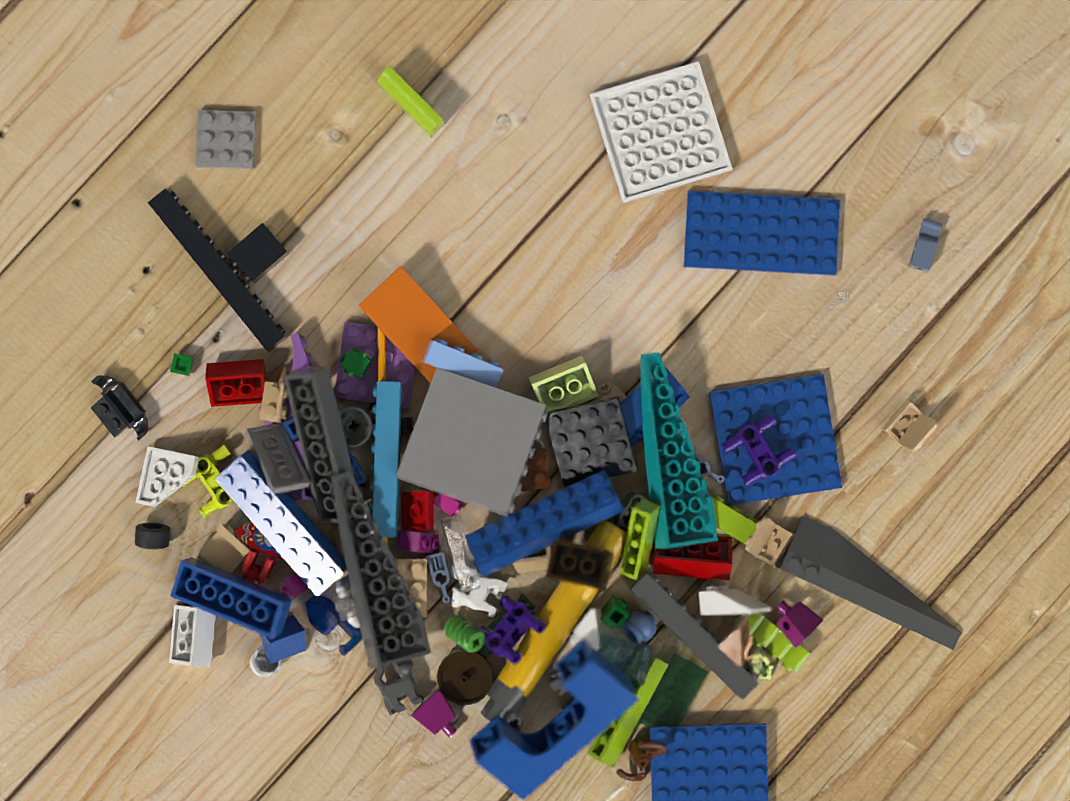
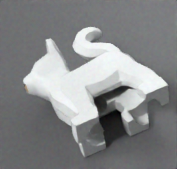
M453 562L450 566L452 577L464 579L471 576L473 584L469 594L462 589L452 588V606L454 608L467 606L473 610L486 611L488 616L493 618L497 609L488 603L486 598L489 593H493L497 599L501 600L508 583L497 578L483 577L481 573L472 568L459 572L457 570L458 563Z

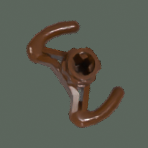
M641 738L633 739L629 743L628 750L637 773L630 774L622 769H618L616 771L617 775L628 781H642L646 777V766L653 757L666 753V745L657 741H644Z

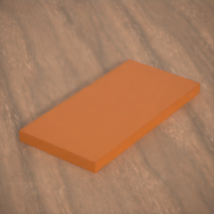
M401 266L358 305L430 384L437 367L422 362L430 340L436 341L437 338L447 342L446 346L454 348L455 345L465 349L464 353L470 356L472 353L479 351Z

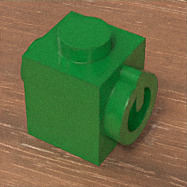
M355 347L352 350L349 349L348 353L344 352L340 359L341 367L344 368L343 373L352 378L354 375L363 378L371 364V361L368 360L370 355Z
M612 595L601 609L602 616L600 619L608 627L619 629L630 616L628 603L620 597L617 599Z

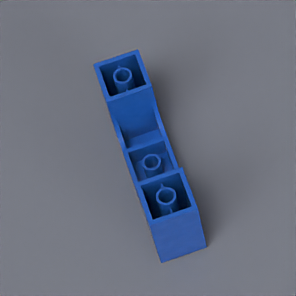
M584 639L555 664L562 686L576 697L564 710L542 729L534 733H521L497 715L469 740L475 762L522 800L531 795L535 789L542 783H545L550 776L557 770H560L566 762L575 757L581 749L589 745L597 735L604 732L612 722L617 720L628 708L638 701L630 678Z

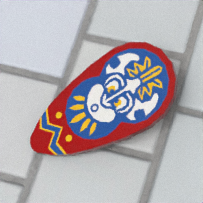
M253 522L243 524L235 530L236 536L248 547L269 557L285 560Z

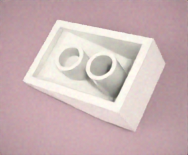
M728 585L706 587L707 591L699 592L700 615L750 614L771 611L770 606L738 589H729Z

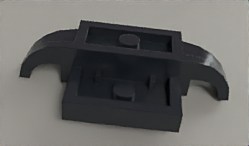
M96 376L91 382L103 390L101 392L103 397L91 407L92 411L114 438L119 436L128 427L136 431L138 441L142 439L148 432L146 410L123 382L108 376Z

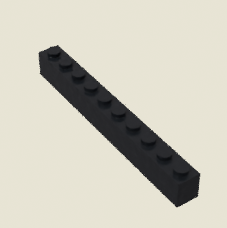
M166 188L147 203L267 352L272 351L286 339L284 335L286 333L285 329L280 323L276 325L273 322V314L268 308L264 310L261 307L262 301L256 294L252 295L248 291L251 287L244 279L240 281L236 276L239 272L232 264L228 266L224 261L227 257L220 249L216 251L212 246L215 242L211 237L203 235L201 232L203 227L197 220L194 222L189 217L191 215L190 211L185 205L182 207L177 202L179 198L173 190L171 192Z

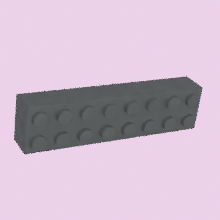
M328 367L296 369L284 375V380L319 523H338L331 476L351 472L354 478L329 370Z
M645 572L629 589L743 700L759 684L756 681L758 677L750 669L747 668L745 670L742 666H738L718 647L721 641L717 643L714 640L716 635L707 627L703 629L700 626L702 621L693 613L689 615L686 612L688 608L680 600L676 602L672 598L674 594L667 587L662 588L658 584L660 580L653 573L648 574Z

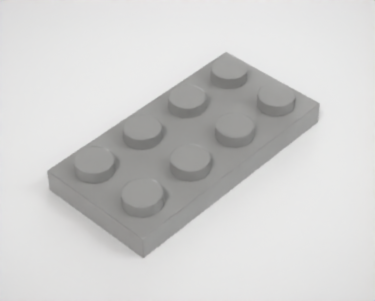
M283 423L248 428L245 434L272 494L309 486L308 477Z

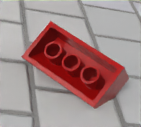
M717 536L718 541L672 548H656L654 543L653 574L730 581L732 537Z

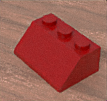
M264 359L206 363L205 380L211 407L262 403L265 381H267Z

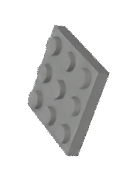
M198 110L196 167L254 170L256 112Z

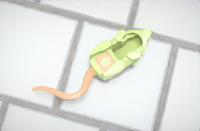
M750 636V641L743 654L746 659L745 662L748 664V669L755 672L759 679L770 680L773 666L769 664L768 658L758 649L751 651L747 656L752 643V636Z

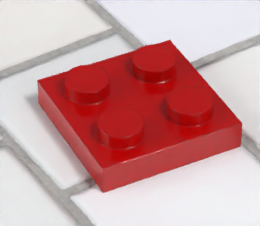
M434 491L402 492V530H434Z

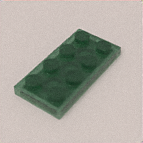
M673 653L668 662L667 669L638 722L649 728L655 726H679L708 671Z

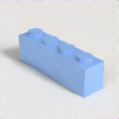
M437 338L436 341L430 340L422 362L497 388L504 370L499 368V363L489 360L488 363L482 361V356L472 353L471 356L465 354V349L455 345L454 348L446 346L447 342Z

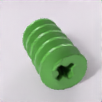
M455 615L445 623V635L467 652H476L484 645L485 634L464 618Z

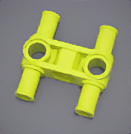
M225 444L213 453H206L199 457L195 476L183 485L184 487L198 477L212 495L211 501L198 508L205 519L216 510H223L234 503L231 497L226 503L222 501L221 495L226 491L215 480L221 474L217 463L231 455ZM203 460L208 462V468L205 471H202L199 467L200 462Z

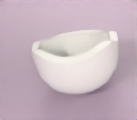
M264 646L256 649L250 658L252 671L261 677L275 674L282 666V660L269 665Z

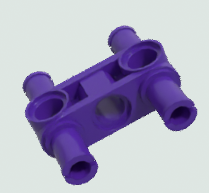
M771 414L758 422L754 421L737 430L735 436L721 443L727 454L741 445L744 446L754 462L755 469L741 476L746 487L761 478L767 479L780 471L784 464L797 458L791 447L777 456L773 455L764 440L762 432L777 424ZM745 429L753 431L754 436L752 439L745 438ZM766 462H771L774 466L773 471L770 473L764 470Z
M506 595L501 598L500 605L508 610V612L492 632L484 626H480L477 629L485 634L487 648L497 656L505 657L513 664H517L520 662L522 655L513 649L515 644L529 627L540 634L546 629V623L538 619L535 612L524 603L515 602Z

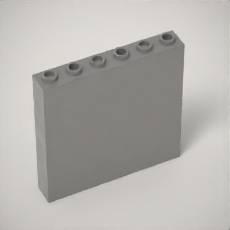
M436 368L396 476L400 480L507 517L508 513H512L516 504L513 501L515 494L519 495L522 484L520 480L522 476L525 477L529 468L526 465L528 458L532 459L534 455L535 440L538 441L541 436L542 430L539 429L542 422H546L549 413L546 411V405Z

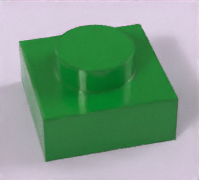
M174 353L170 372L190 376L194 357Z

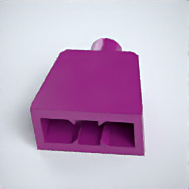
M783 600L776 607L783 615L777 622V626L795 648L824 621L802 602H797L791 608Z
M440 689L411 714L413 718L434 735L442 730L450 738L458 731L451 723L456 714Z

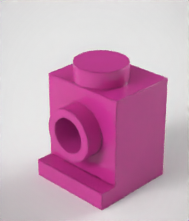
M440 493L434 499V505L450 516L453 514L457 515L463 505L457 502V499Z

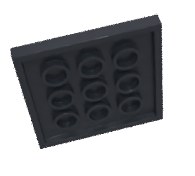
M619 397L549 411L546 424L564 486L576 484L603 470L606 471L608 478L639 470Z

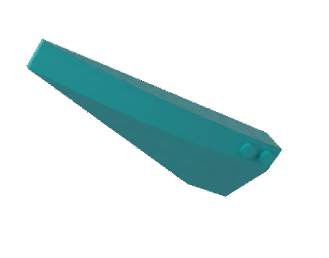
M660 352L640 354L642 421L649 497L651 502L661 506L654 535L656 548H672L718 541L713 501L711 496L708 495L706 481L702 478L699 461H696L693 453L695 450L685 422L681 419L679 405L676 404L673 397L674 391L668 383V375Z

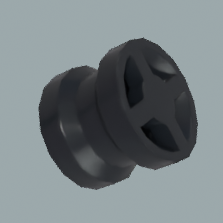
M413 417L401 418V434L413 432Z

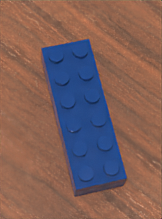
M192 557L181 560L170 597L271 639L282 635L293 600Z

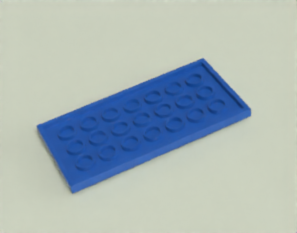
M688 191L683 267L836 276L840 199Z

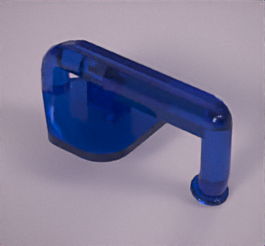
M313 595L305 602L309 621L318 632L323 635H329L339 625L351 637L346 644L339 646V651L343 656L347 655L363 639L361 629L352 626L348 622L349 618L331 599L322 595Z

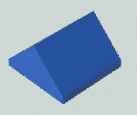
M293 614L287 616L282 635L271 639L260 634L270 664L306 651L305 629Z

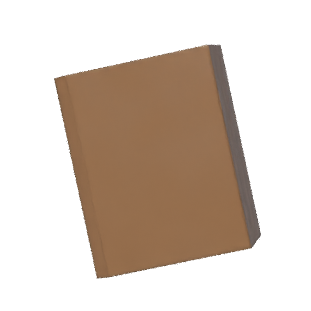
M749 614L742 616L727 630L718 646L738 666H743L746 660L743 654L750 641Z

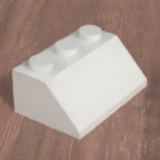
M174 605L169 663L192 667H211L216 615L194 606Z
M590 607L574 627L573 633L570 634L571 647H575L584 639L595 649L600 648L594 607Z

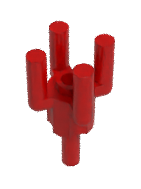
M250 549L240 569V573L243 575V579L260 585L269 578L277 559L267 558L264 566L261 567L258 564H254L259 552Z

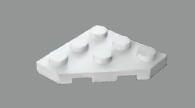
M147 446L135 503L156 507L195 476L199 457Z

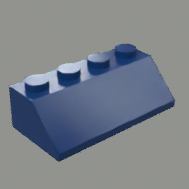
M665 367L668 383L674 391L673 397L676 404L680 407L690 396ZM641 385L620 402L632 447L644 438Z

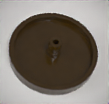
M465 649L455 650L445 656L437 671L438 687L442 694L453 703L460 705L475 704L486 697L487 692L492 686V667L486 657L477 651L471 653Z

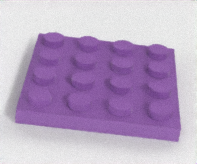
M345 322L334 389L335 398L376 404L377 397H374V385H377L378 328L372 325ZM385 336L386 382H403L402 408L410 409L416 368ZM353 347L370 355L368 360L371 361V364L363 378L356 375L352 378L343 373L344 368L341 367L340 359L344 352L348 353L349 349L352 350Z

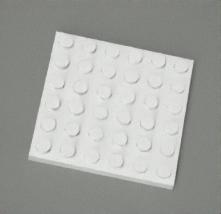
M699 61L590 94L623 204L733 170Z

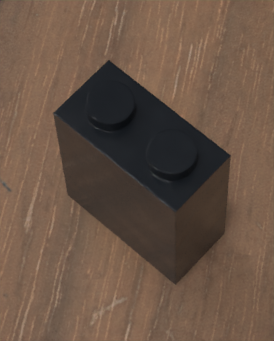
M261 223L228 252L231 256L228 260L235 268L239 266L243 270L241 275L247 282L251 280L253 283H256L288 256L289 253L267 227Z

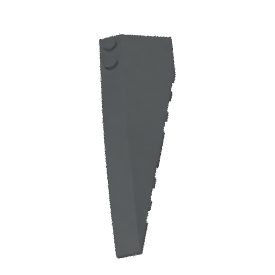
M351 472L331 476L348 577L370 668H380L430 654L431 649L423 616L420 610L417 609L414 603L415 600L412 594L409 593L405 585L406 582L403 576L400 575L397 569L398 566L384 538L381 537L378 531L379 528L376 522L373 521L369 513L370 510L367 504L364 503L361 497L362 494Z
M801 517L778 569L954 650L961 635L959 630L839 533L808 518Z

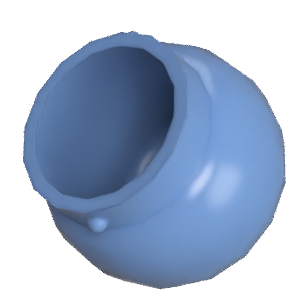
M635 610L630 613L621 629L630 642L640 645L641 642H646L655 635L656 619L649 611Z

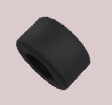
M141 523L136 525V546L144 549H164L169 546V526L160 523Z

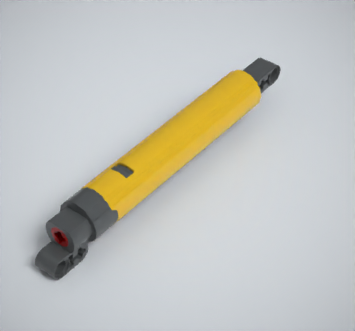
M629 492L621 502L624 511L614 515L615 523L613 524L607 520L601 521L585 544L586 546L605 549L614 553L610 573L624 553L627 533L623 530L629 528L632 514L627 509L633 510L632 502L635 498L638 497V503L645 499L644 496L636 492ZM565 582L559 583L537 616L538 619L546 623V629L538 634L530 627L516 649L522 655L520 662L513 664L508 660L487 692L490 699L480 712L487 720L491 721L498 715L517 731L521 730L523 722L517 716L518 712L599 590Z

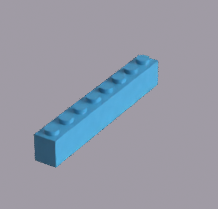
M377 381V385H374V397H377L376 405H373V416H376V424L372 426V435H375V443H372V455H375V461L371 463V474H374V482H371L370 493H373V501H370V513H373V521L376 522L381 537L398 536L399 479L396 475L400 467L403 382Z

